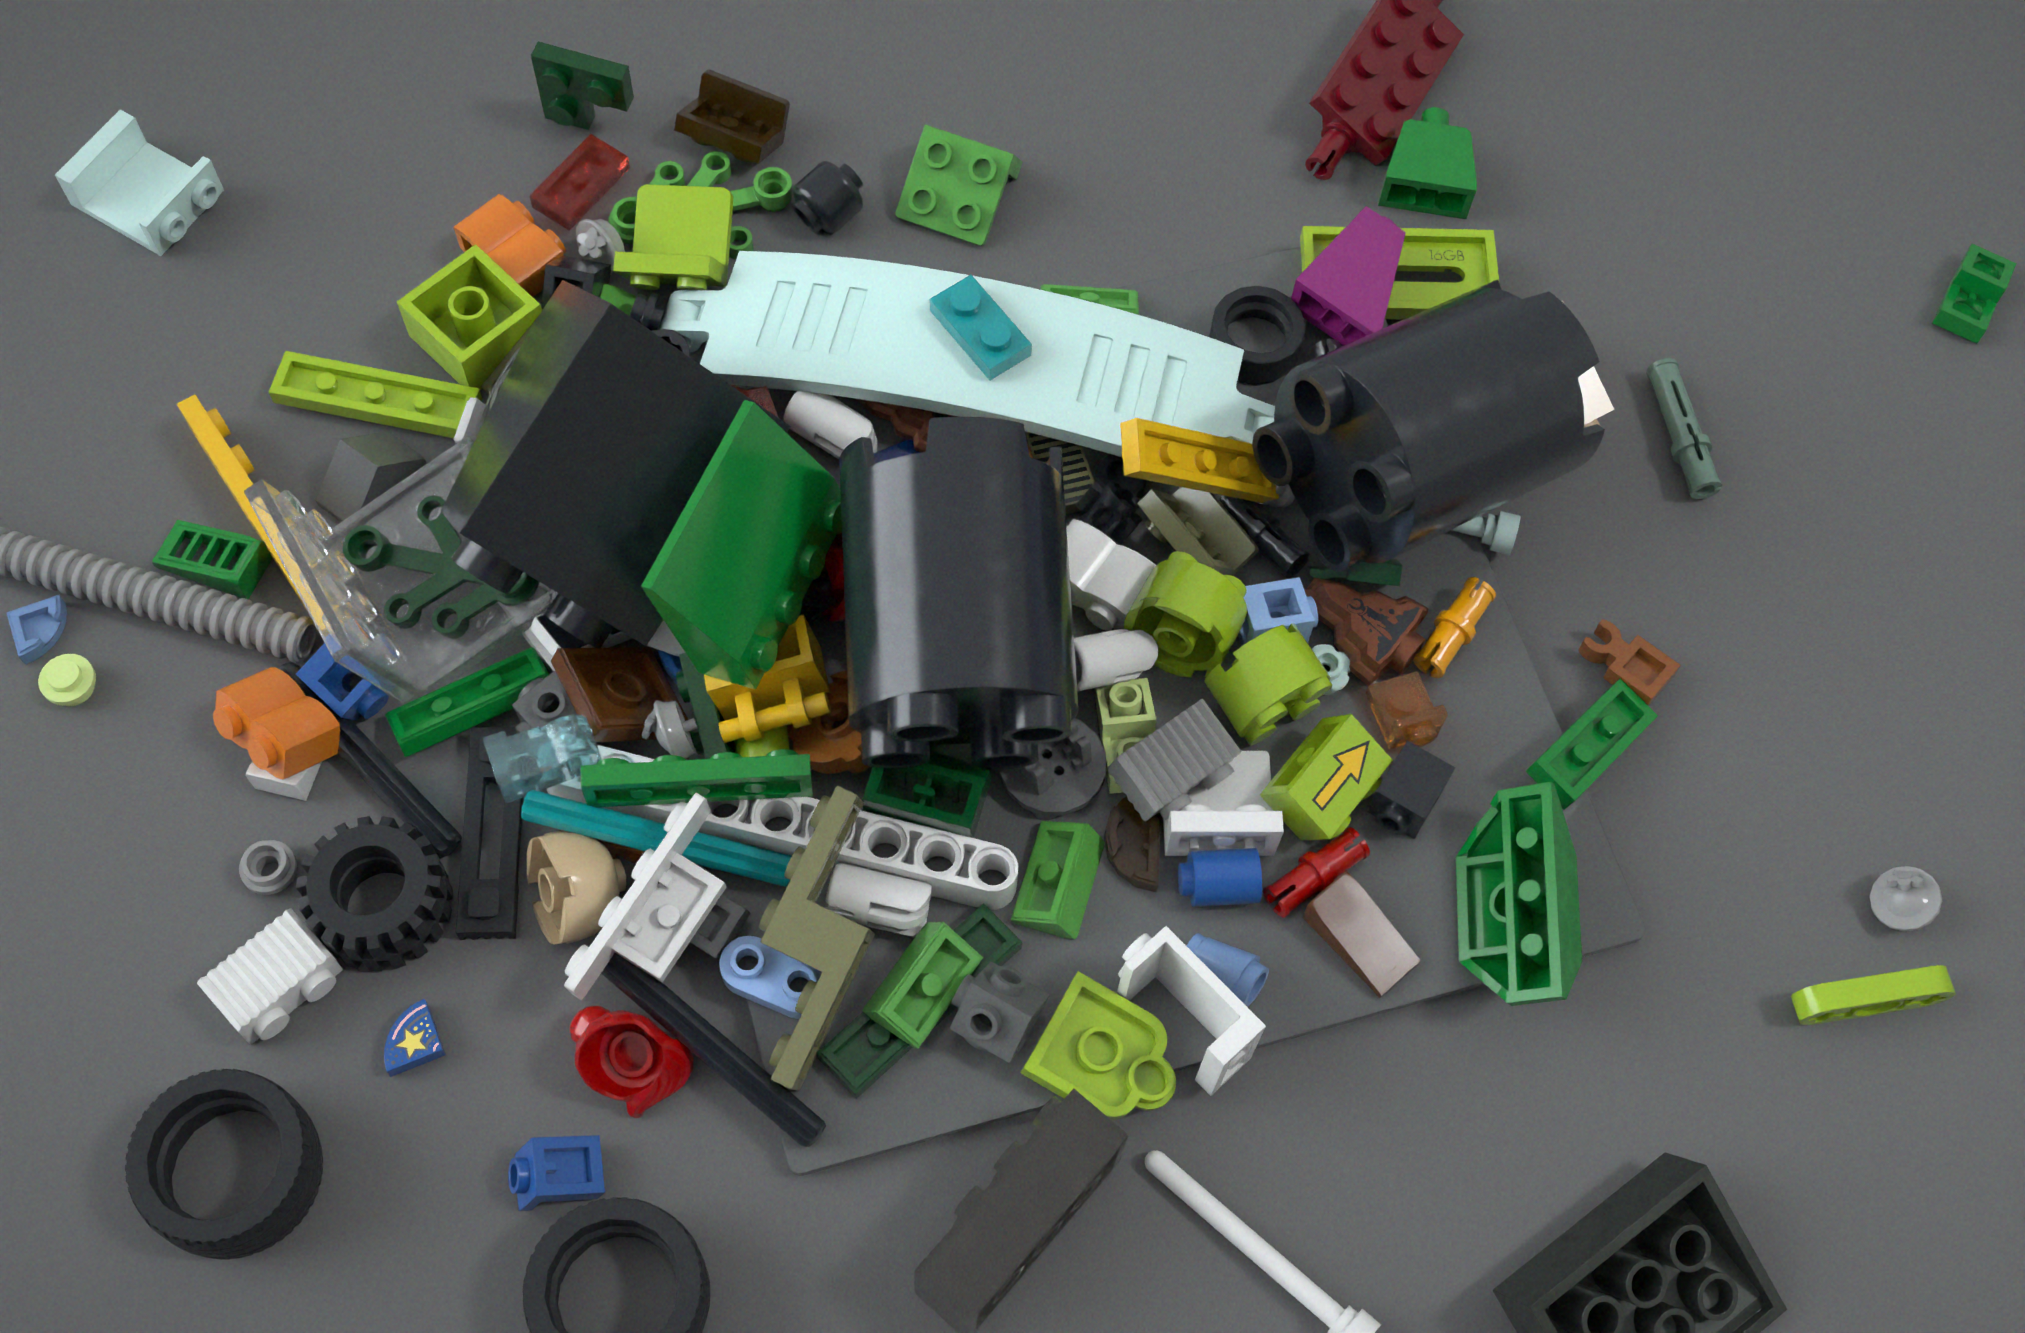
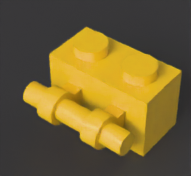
M804 614L800 615L795 623L789 625L778 646L774 665L769 671L764 673L756 690L704 675L706 691L725 719V721L719 722V730L724 743L741 738L751 742L764 738L765 731L790 724L794 728H799L812 724L811 718L831 713L829 699L826 694L830 690L821 646Z

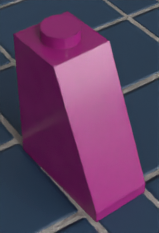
M1365 206L1296 278L1291 299L1302 311L1303 318L1333 339L1339 341L1343 346L1381 330L1406 232L1397 227L1391 219L1381 216Z

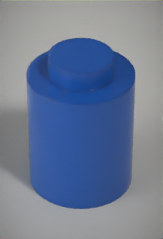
M1257 848L1189 851L1187 863L1178 864L1180 895L1189 896L1192 907L1260 903L1262 897V870Z

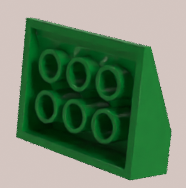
M747 400L743 401L641 585L699 673L756 690L764 673L772 668L776 661L778 646L789 625H792L798 619L802 600L813 579L818 578L825 565L826 554L836 535L842 532L841 495L835 478L756 403Z

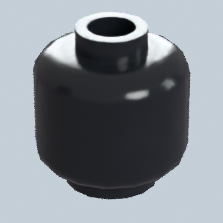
M823 161L816 165L793 187L795 202L791 204L792 208L800 220L814 233H818L820 230L826 233H835L863 208V199L859 192L863 182L847 164L844 163L841 167H838L831 162Z

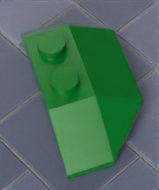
M1552 782L1498 790L1490 802L1491 808L1476 824L1456 856L1459 962L1510 1006L1566 1000L1582 964L1577 856L1557 790Z

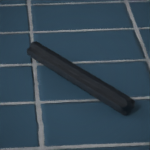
M290 662L281 665L280 670L288 674L298 684L305 696L312 697L321 702L339 722L338 754L404 823L406 822L415 827L420 837L425 835L438 856L446 857L450 855L460 845L462 841L461 834L350 719L341 718L296 675L301 669L300 666Z
M614 953L601 972L603 976L798 1144L810 1147L818 1140L826 1127L824 1120L783 1085L771 1080L772 1076L665 984L617 953Z

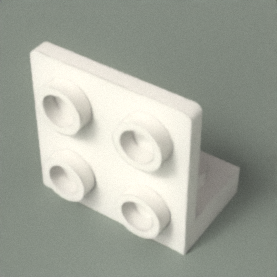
M1241 751L1229 763L1234 769L1231 775L1210 790H1207L1201 782L1187 792L1192 802L1179 811H1170L1167 820L1163 818L1165 856H1188L1189 851L1257 848L1259 856L1275 855L1284 832L1282 811H1273L1260 796V793L1271 781L1270 757L1267 751Z

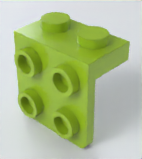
M649 184L641 186L637 192L633 252L615 251L613 271L630 280V286L638 289L657 290L660 288V284L677 285V288L680 290H707V286L726 287L733 194L724 187Z

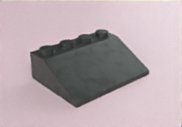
M1666 1152L1492 1290L1517 1333H1760L1787 1310L1707 1165Z

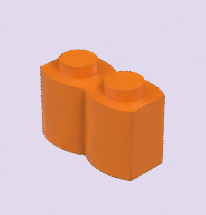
M501 194L496 195L453 227L463 252L476 244L532 297L543 290L546 264L562 257L566 253L563 242L552 230L547 229L543 231L535 225L531 213L521 202L516 200L512 203Z
M270 667L216 691L213 721L218 732L225 739H231L240 747L248 749L253 763L259 769L266 770L276 778L284 780L338 754L339 722L321 702L312 697L305 696L298 684L284 671Z

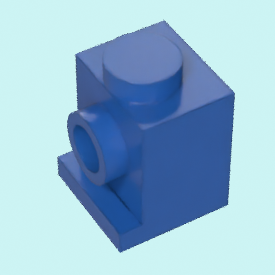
M332 634L296 675L341 718L357 721L362 715L365 719H369L377 714L387 703L389 696L384 691L393 681L358 649L359 646L353 640ZM359 674L362 680L351 691L350 680L354 675Z

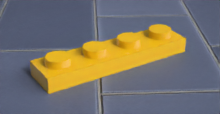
M1140 418L1120 423L1124 476L1260 503L1279 499V495L1276 493V485L1271 483L1259 469L1251 443Z

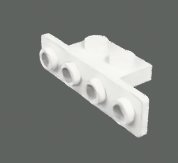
M695 793L688 804L682 801L673 809L664 826V831L668 832L656 851L650 848L640 857L631 874L635 881L623 899L616 896L607 905L598 922L602 929L590 947L585 944L582 945L570 959L565 969V974L569 978L564 986L580 1000L586 996L614 953H617L663 983L726 889L725 882L682 856V853L711 812L706 798Z

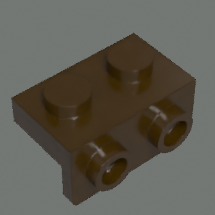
M708 69L701 75L699 96L676 114L674 131L691 137L694 142L700 145L715 146L730 152L740 161L759 164L783 144L790 103L787 99Z

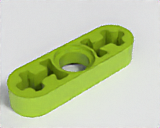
M1936 965L1821 983L1793 993L1791 999L1799 1023L1801 1025H1814L1931 1006L1954 997L1956 992L1947 967Z

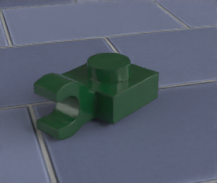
M1390 559L1381 563L1361 562L1342 572H1335L1327 567L1309 566V575L1320 579L1340 577L1350 581L1400 586L1403 565L1397 559Z

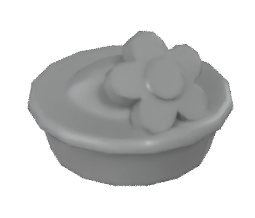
M603 219L581 220L576 227L579 254L585 260L611 264L610 275H613L615 273L613 271L615 251L625 252L620 235L609 222Z
M657 700L654 703L653 711L645 721L642 738L648 739L651 732H655L659 744L670 755H677L686 759L695 753L689 731L698 727L694 718L685 721L676 701L662 702Z
M1910 866L1892 868L1881 874L1873 884L1870 893L1871 909L1878 920L1891 929L1904 932L1919 930L1931 924L1939 914L1943 901L1941 889L1933 876L1922 869Z

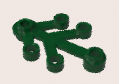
M432 495L424 498L418 505L417 516L431 530L443 554L391 544L384 534L370 525H361L351 530L344 539L343 554L358 569L365 572H373L385 566H391L434 575L405 594L398 593L391 596L385 603V617L400 629L414 627L421 618L422 609L466 582L481 584L482 586L457 603H444L440 605L432 615V625L435 630L446 638L456 639L466 633L471 618L497 602L507 606L520 605L528 601L535 594L539 586V581L523 572L520 580L508 595L484 583L456 564L451 558L462 542L456 529L442 512L436 519L429 520L430 513L437 507H443L445 500L440 496ZM377 546L373 555L366 559L367 552L372 547ZM409 604L407 614L404 617L397 618L399 608ZM457 614L455 624L445 628L444 623L447 617Z

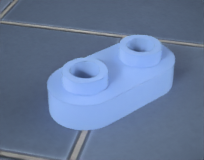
M742 936L731 941L724 948L719 962L720 972L726 987L741 997L788 1017L800 1019L802 1014L796 1012L795 1007L802 992L792 991L789 988V984L798 977L818 982L822 972L760 942L761 938ZM744 956H754L758 959V964L751 970H743L737 966L739 960Z

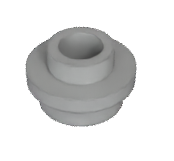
M258 841L249 846L244 852L239 864V874L243 883L252 892L261 895L275 894L288 887L295 878L298 866L297 859L293 851L280 841ZM272 862L279 864L278 869L268 876H261V871L266 864Z

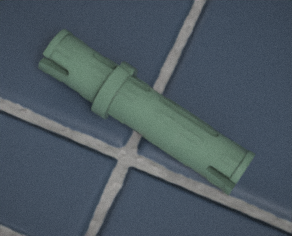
M1673 358L1661 359L1652 363L1647 368L1646 374L1651 381L1661 414L1664 417L1673 442L1670 448L1672 458L1681 465L1689 487L1690 496L1693 499L1711 497L1717 494L1723 486L1710 456L1712 443L1706 434H1702L1692 402L1678 369V362Z

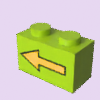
M1352 714L1322 718L1260 793V796L1274 811H1282L1284 823L1301 841L1333 839L1348 827L1351 822L1349 815L1359 802L1372 795L1382 783L1380 776L1393 760Z

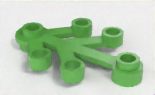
M720 151L707 153L702 158V167L687 186L712 187L714 184L726 182L731 176L729 157ZM675 161L660 163L656 167L655 177L649 185L684 186L685 178L682 166ZM715 165L722 166L719 170L710 169V167ZM768 167L759 171L754 178V186L730 191L734 198L733 211L761 205L768 211L777 212L784 209L790 203L793 196L790 175L778 167ZM668 175L677 176L675 179L672 180L663 179L665 176ZM637 197L621 199L614 205L609 215L608 222L618 232L623 243L633 244L635 224L630 225V223L635 222ZM731 226L729 257L737 259L739 251H753V238L747 228ZM736 240L745 241V243L740 246L731 244Z

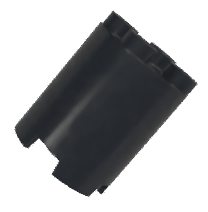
M1494 280L1296 366L1287 374L1280 385L1275 403L1274 422L1258 428L1253 435L1252 447L1254 457L1259 469L1271 483L1277 486L1289 484L1295 499L1309 519L1308 531L1311 545L1317 557L1327 568L1335 572H1342L1361 562H1385L1557 479L1590 460L1601 443L1605 429L1598 424L1584 428V404L1578 377L1600 361L1591 340L1578 319L1551 292H1545L1521 299L1516 295L1501 290L1499 281Z
M985 417L930 418L926 452L900 456L876 464L871 438L860 437L841 453L839 468L849 724L854 730L861 733L862 763L875 768H906L922 765L930 761V744H971L972 765L978 768L1014 769L1037 763L1039 761L1038 743L1056 741L1072 734L1071 720L1079 712L1061 447H1050V458L1047 463L1031 458L1029 456L1023 423Z

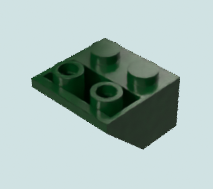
M930 744V761L925 764L906 768L873 767L862 799L864 803L863 811L974 838L995 769L978 768L972 765L971 744Z

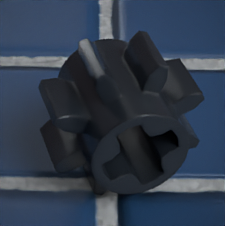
M1096 480L1076 504V507L1083 511L1079 521L1093 526L1111 539L1114 538L1119 544H1122L1142 521V517L1135 513L1139 508L1137 504L1140 501L1131 488L1120 481L1112 480L1105 487L1099 480Z

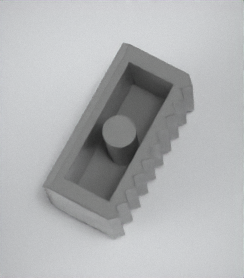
M1202 698L1119 755L1107 769L1144 821L1149 820L1159 812L1167 820L1170 811H1179L1192 802L1187 795V792L1202 782L1207 790H1210L1231 775L1234 769L1229 763L1241 753V750Z

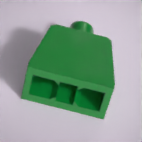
M1431 107L1424 110L1421 115V121L1413 119L1404 121L1386 173L1378 206L1467 219L1477 191L1471 132L1464 127L1449 125V113L1439 107Z

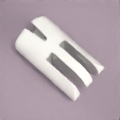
M797 391L790 399L785 409L784 422L791 426L790 429L837 459L840 458L843 450L860 437L871 438L875 458L877 438L871 421L828 394Z
M1127 629L1111 630L1074 638L1077 691L1128 682L1139 677L1143 671L1152 668L1158 657L1156 641L1143 630L1129 631Z
M838 863L830 878L825 900L829 905L825 908L863 926L916 937L921 928L927 923L932 886L927 882L851 864Z

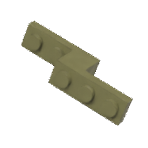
M836 786L831 798L824 795L818 802L810 821V826L816 829L806 849L799 846L793 853L785 871V878L790 879V882L781 900L776 898L771 900L759 925V929L765 932L760 941L761 943L822 972L818 982L809 980L805 985L795 1007V1011L802 1015L792 1035L783 1033L769 1061L770 1065L776 1067L771 1080L789 1089L800 1091L817 1052L822 1046L875 935L870 929L816 904L821 890L864 804L857 794L839 786Z

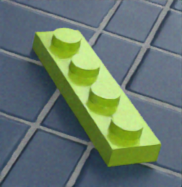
M285 351L269 390L270 397L273 403L449 438L455 437L463 411L470 397L477 398L481 402L483 400L479 388Z

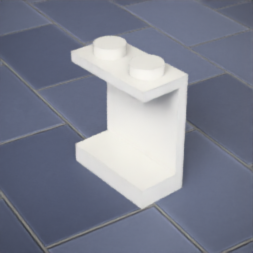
M1165 926L1153 938L1147 933L1141 935L1124 952L1122 958L1126 962L1118 973L1120 982L1117 994L1130 1001L1156 977L1217 1039L1207 1048L1195 1081L1212 1096L1251 1059L1266 1025Z

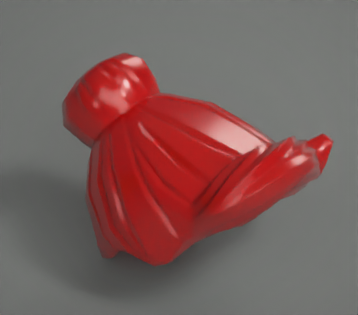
M588 1006L579 1010L570 1023L571 1039L576 1043L575 1067L584 1083L601 1095L610 1097L613 1100L626 1102L627 1112L630 1117H642L645 1110L677 1092L686 1084L694 1069V1056L692 1052L678 1039L671 1038L656 1023L643 1015L627 1010L610 1012L602 1006Z

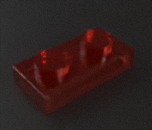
M590 134L529 196L532 208L570 231L630 169L628 156Z

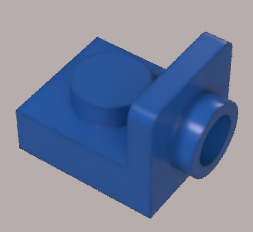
M600 1135L533 1137L515 1153L514 1158L511 1159L508 1169L509 1188L512 1194H517L519 1211H531L540 1202L593 1200L600 1198L605 1193Z

